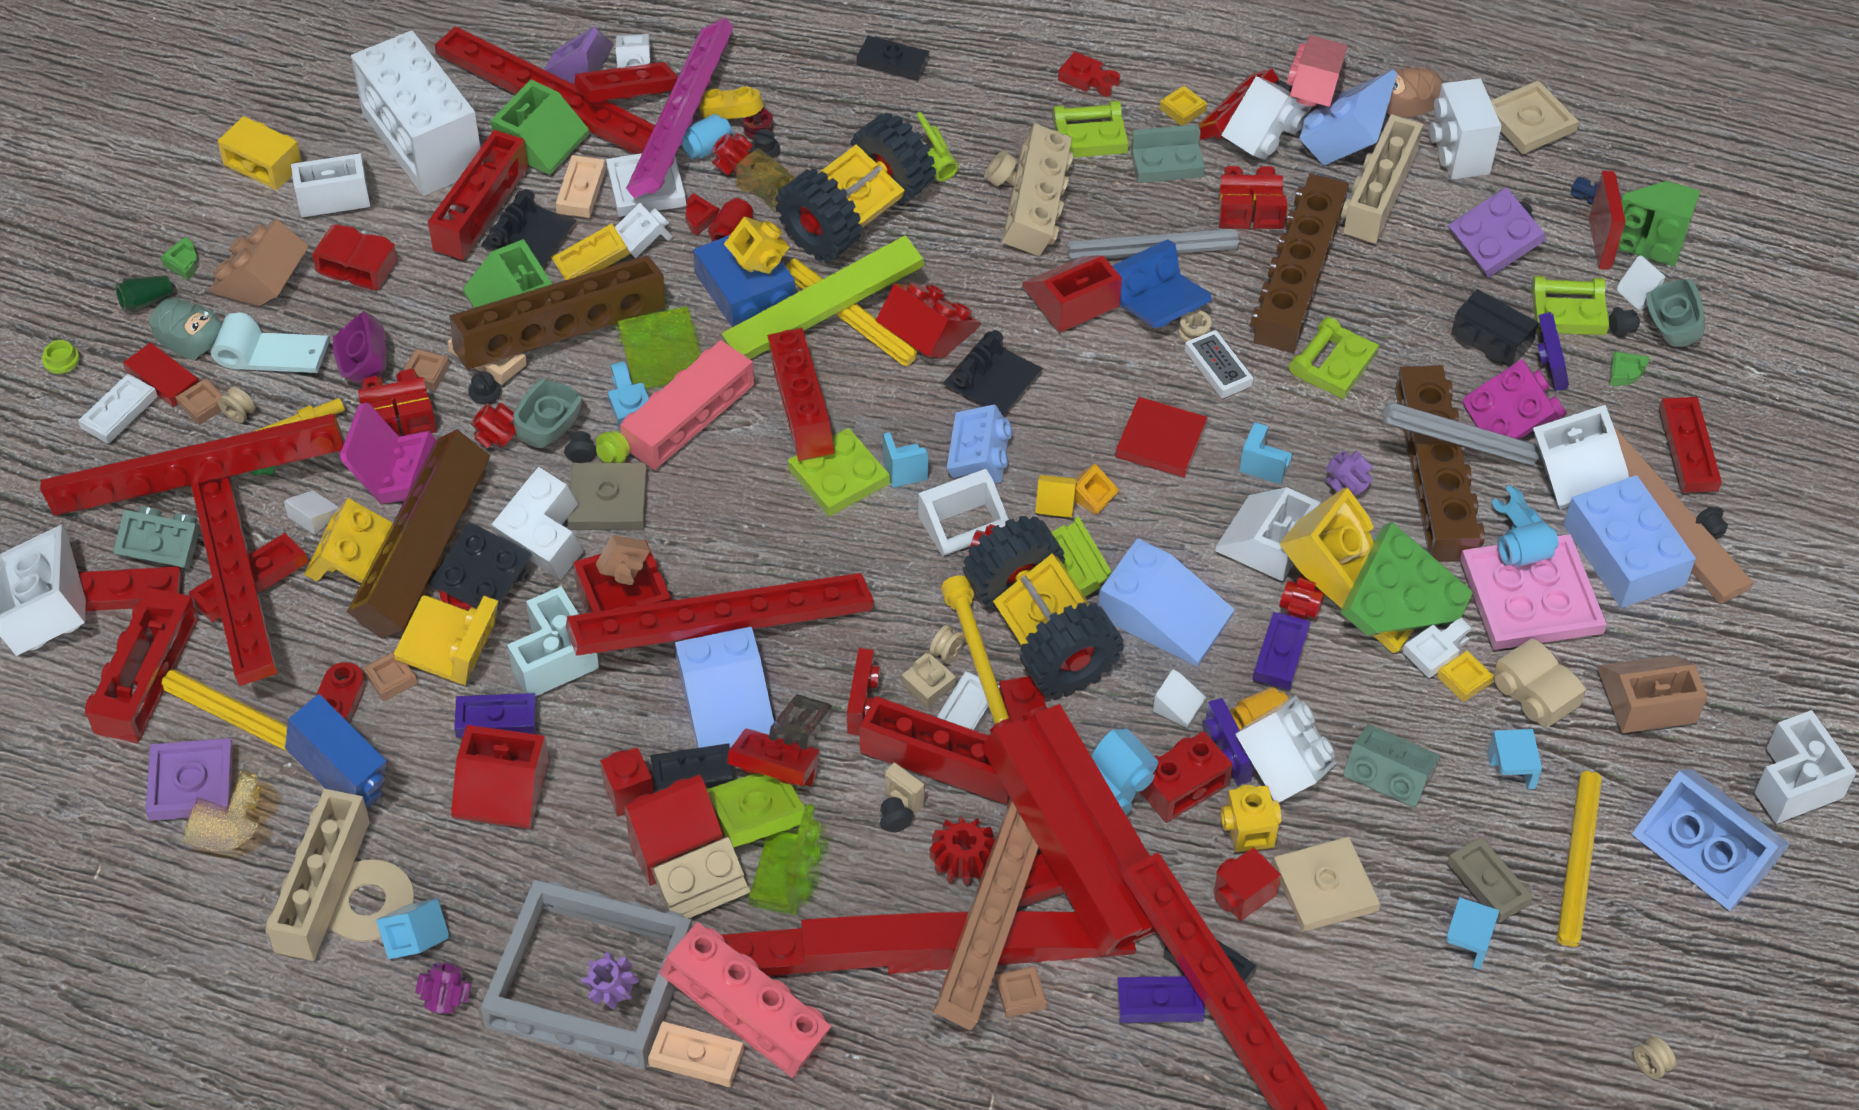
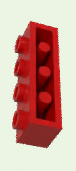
M878 696L874 697L859 726L860 753L891 764L896 763L910 771L1003 804H1008L1010 797L981 748L989 735Z

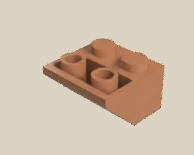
M278 219L265 226L259 224L251 231L249 236L241 235L233 242L229 248L232 254L228 260H224L214 271L213 276L216 279L209 290L215 295L261 306L279 295L309 246Z
M1675 655L1599 665L1598 668L1622 733L1697 723L1708 697L1695 664Z

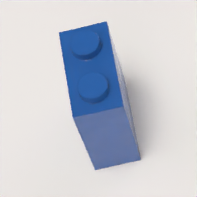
M728 235L693 249L696 276L731 327H734L794 295L795 279L782 261L770 274L757 270L753 272L745 270L737 263L736 258L724 245L730 236Z
M317 694L288 719L285 749L325 789L363 796L366 809L382 795V783L385 780L384 773L387 760L320 694Z

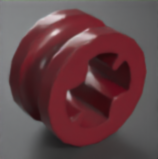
M763 108L758 113L743 118L744 134L751 140H753L756 132L761 129L773 132V116L767 109Z

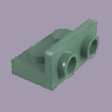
M1199 125L1134 130L1132 132L1130 155L1137 183L1204 177L1205 164L1199 146Z
M139 506L138 512L124 509L113 554L190 570L198 537L203 538L201 527L196 524V518L175 513L173 519L161 517V511Z
M1367 724L1354 742L1343 774L1351 780L1407 805L1416 807L1425 785L1438 766L1441 755Z

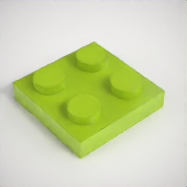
M850 428L832 436L834 454L798 461L796 455L787 460L788 470L828 517L890 484V474Z
M754 773L707 789L718 823L725 836L730 838L733 848L809 822L807 810L792 785L785 784L777 778Z

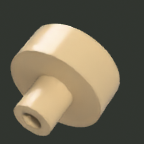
M1005 150L1001 151L987 167L984 178L995 186L1001 185L1004 181L1013 186L1016 171L1013 170L1017 162L1016 158Z

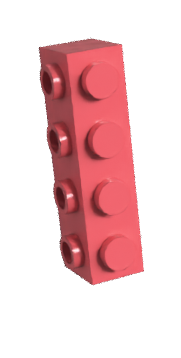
M1309 35L1306 44L1300 43L1287 80V84L1293 86L1290 96L1296 97V101L1302 105L1314 107L1318 103L1330 107L1348 45Z
M722 340L710 349L704 350L693 364L687 369L679 371L668 385L662 390L654 392L643 406L625 417L620 424L621 434L629 443L630 453L653 470H656L754 385L753 361Z
M698 921L666 957L659 973L791 1078L806 1063L831 1028V1025L825 1021L821 1012L812 1006L804 1005L792 995L790 989L784 983L772 980L758 969L756 962L752 958L736 952L725 943L724 938L716 930L706 928Z

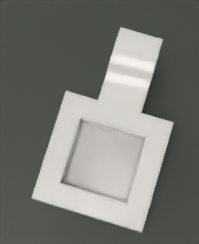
M1462 618L1454 621L1442 632L1432 625L1404 645L1403 653L1428 678H1431L1438 673L1441 667L1458 657L1459 648L1469 641L1465 634L1469 633L1472 628Z

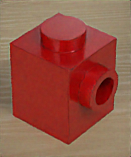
M638 747L627 751H617L608 758L600 760L603 785L617 817L626 814L624 805L631 803L641 795H651L654 793L652 777Z
M1253 847L1236 860L1229 858L1220 865L1216 871L1213 894L1219 906L1226 912L1231 911L1241 922L1277 896L1281 874Z

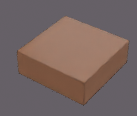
M415 348L403 370L414 369L418 378H424L426 389L436 391L450 366L449 357Z
M205 378L176 396L178 405L198 425H201L222 411L218 405V400L224 395Z
M394 651L363 667L364 676L383 702L418 684L416 676L408 664L394 659Z
M1036 966L995 975L996 987L1006 1018L1046 1009L1047 1000Z

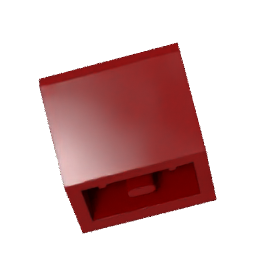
M1103 255L1082 256L1024 281L1023 288L1060 333L1119 307L1122 277Z
M910 282L909 285L894 284L875 320L926 356L945 358L973 334L981 324L980 321L971 316L973 311L959 302L954 301L951 303L945 299L946 293L940 288L931 284L923 287L914 282Z
M466 725L456 757L451 817L531 829L549 765L545 736Z
M700 774L690 779H680L668 788L651 795H641L631 803L624 805L630 849L649 886L656 883L651 868L723 838L705 783Z

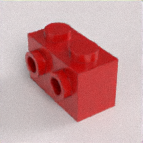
M1202 731L1192 738L1185 737L1181 739L1172 750L1160 757L1155 755L1154 757L1159 762L1153 772L1154 779L1149 786L1139 792L1163 821L1168 823L1228 787L1233 763L1205 731Z

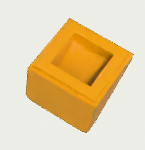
M1095 463L1083 470L1075 478L1074 502L1096 515L1120 490Z

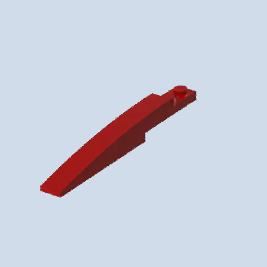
M1016 911L997 965L1102 956L1076 912ZM969 912L904 913L801 920V928L720 935L724 938L725 943L736 952L752 958L756 962L758 969L767 976L884 966L888 967V974L947 970ZM1135 942L1103 957L1135 954Z

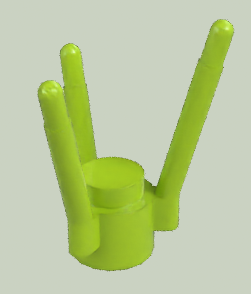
M918 112L917 118L934 146L927 152L929 156L934 157L935 163L932 165V167L936 168L934 177L939 182L949 180L957 173L959 164L952 156L938 127H931L923 113Z

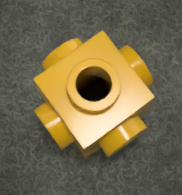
M747 217L741 220L724 243L736 258L737 263L749 272L757 270L770 274L780 263L781 258L790 248L781 237L782 231L774 223L768 220L760 222Z
M1244 785L1237 789L1229 790L1226 806L1221 807L1220 816L1223 830H1230L1234 851H1248L1253 847L1257 850L1274 848L1279 828L1278 824H1281V809L1278 800L1272 801L1269 785L1258 787Z

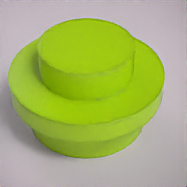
M65 340L50 342L44 348L42 355L44 368L54 374L71 371L77 366L80 359L77 349Z
M618 431L603 432L596 438V452L604 463H624L626 461V457L630 454V446L621 433Z

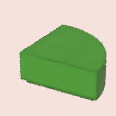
M186 236L160 257L163 266L186 280H189L194 275L198 266L196 250L193 243Z
M1614 351L1611 358L1609 386H1624L1639 380L1646 371L1650 357Z

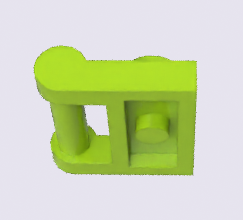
M1119 100L1109 101L1108 105L1074 108H1064V105L1053 106L1052 115L1055 131L1072 137L1069 151L1073 153V158L1128 153L1129 143ZM1110 119V121L1066 124L1068 121Z
M1533 276L1531 282L1534 320L1539 323L1536 333H1541L1538 315L1551 312L1559 334L1607 335L1609 321L1605 298V279L1593 278L1592 281L1546 280L1545 276ZM1545 294L1591 295V299L1546 297Z
M1325 317L1318 325L1317 334L1301 355H1296L1292 359L1288 367L1294 376L1344 400L1377 356L1379 345L1341 327L1336 319ZM1328 341L1336 343V347L1320 368L1312 365V362Z

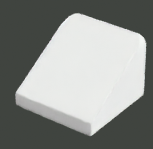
M1639 256L1624 275L1616 290L1636 309L1642 310L1648 306L1646 293L1662 285L1665 276L1644 257Z
M313 490L284 501L288 518L314 535L328 524L331 516L339 508Z
M1173 669L1155 695L1153 712L1188 728L1206 701V697L1181 673Z

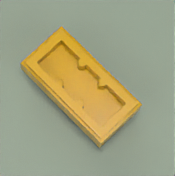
M611 223L551 258L564 280L604 269L629 255L630 252Z

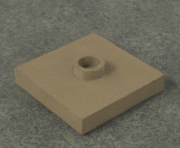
M572 463L570 491L578 505L568 517L569 530L644 529L646 463Z

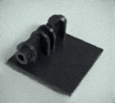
M524 189L516 193L515 200L505 208V212H502L497 224L490 228L489 235L483 241L481 247L494 251L524 239L543 268L572 229L576 220L535 206L534 193L529 189Z
M993 330L992 332L985 333L982 339L943 382V385L983 406L995 404L1004 416L1041 373L1043 368L1004 349L1002 342L1004 336L1001 332Z
M469 522L429 585L461 602L469 604L475 609L478 608L483 596L498 601V609L514 583L519 581L525 583L529 579L531 570L527 568V562L533 554Z

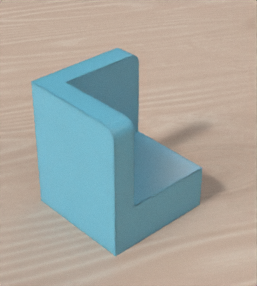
M1254 422L1242 450L1239 472L1282 484L1290 465L1292 454L1265 445L1268 426Z
M883 433V463L886 471L890 474L892 488L928 480L927 449L925 447L920 448L918 443L896 448L891 433Z
M1533 729L1494 731L1487 751L1490 766L1499 765L1502 775L1523 774L1526 788L1536 789L1542 766Z
M1459 897L1446 941L1477 952L1473 968L1481 970L1499 910Z
M438 898L405 905L376 919L388 959L421 953L449 938Z

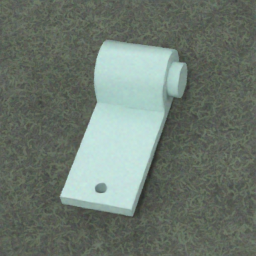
M241 312L231 313L223 321L211 350V356L218 364L231 369L318 373L330 339L329 336L262 333L250 315Z

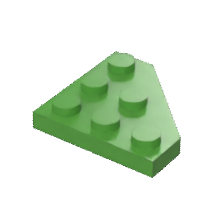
M1390 522L1382 526L1340 613L1367 636L1391 631L1399 632L1420 629L1432 625H1448L1462 617L1473 591L1397 525Z

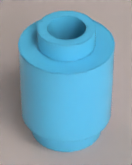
M712 114L686 129L681 146L689 158H703L712 153V147L721 136L726 133L732 135L731 126L724 117L720 118L717 114Z
M1543 521L1508 530L1505 535L1498 538L1499 554L1507 566L1514 565L1520 567L1552 558L1555 554V549L1558 548V537L1552 527H1548Z

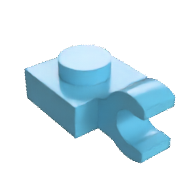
M624 361L610 365L613 373L611 378L615 390L608 391V400L619 428L628 414L636 412L649 400L643 382L631 384L629 372Z
M1509 485L1506 487L1507 492L1511 496L1510 502L1507 505L1499 499L1495 498L1492 500L1495 510L1510 517L1514 523L1511 526L1512 529L1543 521L1537 511L1527 505L1523 493L1515 487Z

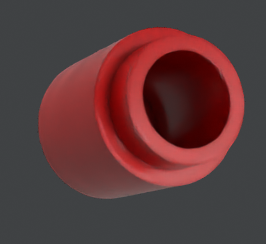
M733 198L725 202L708 228L712 241L731 235L744 217L753 219L754 211L751 205L740 198Z

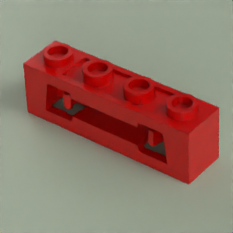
M498 130L492 131L428 220L433 251L463 261L528 170L525 139ZM452 204L457 205L455 209H450ZM447 212L449 215V220L443 218Z
M803 328L784 330L767 335L772 368L798 461L834 454L830 420Z
M148 587L142 600L136 602L132 611V620L126 632L123 631L119 635L116 652L111 662L106 663L103 667L101 682L95 694H91L88 697L85 705V715L94 734L139 743L164 692L161 683L162 679L169 670L175 669L199 619L191 596ZM153 635V643L150 647L149 642ZM135 682L137 687L134 693H132V686Z

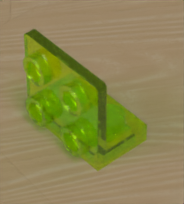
M688 306L617 322L615 328L618 342L623 343L632 385L643 382L645 389L667 385L679 371L687 369L700 356Z
M806 804L798 834L781 831L766 836L749 895V906L797 915L801 900L808 901L812 886V877L808 876L810 867L818 866L822 843L818 842L821 821L815 820V805Z

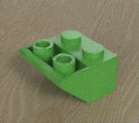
M530 80L491 119L492 131L498 130L525 139L528 165L549 175L589 135V128L559 92L533 80Z
M1664 181L1623 194L1621 201L1626 222L1618 250L1675 267L1701 191Z
M523 239L492 251L463 287V292L471 306L476 308L553 283Z

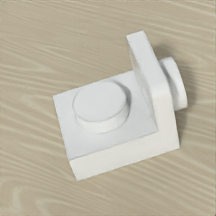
M649 34L616 36L617 68L650 64Z
M641 203L615 227L628 247L629 252L635 258L660 234L667 241L673 237L664 228L669 222L655 208L649 212Z

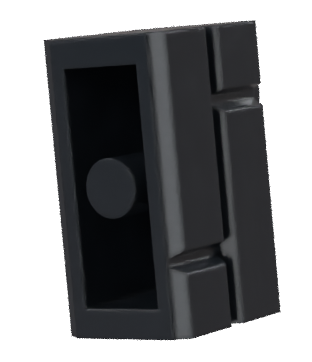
M1476 289L1468 301L1457 310L1451 334L1456 336L1461 343L1473 345L1487 353L1492 360L1512 366L1532 346L1539 323Z

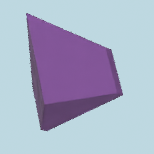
M592 27L556 49L544 70L570 83H574L576 73L600 70L614 43L595 27Z

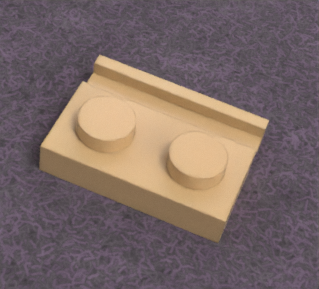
M724 837L651 868L668 910L680 913L687 919L751 892L743 876L744 873L729 837Z

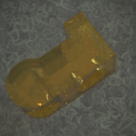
M757 148L737 164L736 187L745 193L749 190L762 198L771 209L776 211L775 205L778 202L775 201V198L779 194L778 191L795 177L786 168Z

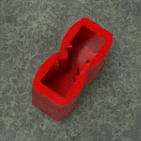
M333 224L329 227L312 253L315 271L335 280H347L358 287L369 290H379L397 262L395 244L388 238L381 235L361 234L352 226Z

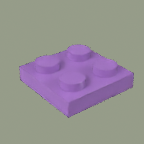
M1507 187L1448 225L1452 235L1487 278L1546 241L1543 230Z
M231 738L150 744L146 799L148 820L231 814L234 752Z

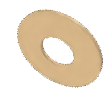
M374 859L354 862L329 923L330 929L339 936L353 941L380 939L381 935L376 919L405 905L414 903V890L410 879L403 870L390 862ZM364 885L377 886L386 895L383 907L371 915L357 914L349 905L352 893Z

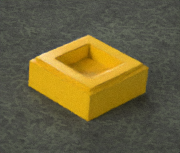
M1183 85L1160 100L1159 109L1183 126L1206 112L1207 102Z
M1039 474L1035 513L1072 518L1076 479Z
M1467 650L1441 667L1437 677L1462 702H1465L1489 686L1493 681L1494 675Z

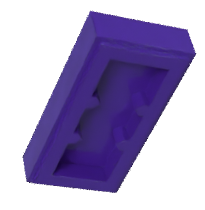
M1551 312L1540 314L1538 316L1543 343L1537 345L1541 364H1549L1555 391L1568 389L1569 382L1566 364L1553 314L1551 315Z

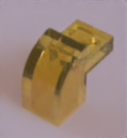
M244 769L241 770L228 807L196 797L181 842L210 851H228L248 841L259 825L258 816L246 813L247 808L255 810L263 788L256 785L258 774Z

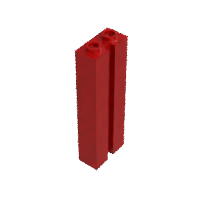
M1061 704L1047 709L1044 706H1038L1023 716V722L1021 719L1012 722L1008 718L995 724L990 729L991 734L981 748L1101 956L1103 957L1157 933L1152 922L1121 876V873L1127 866L1150 855Z

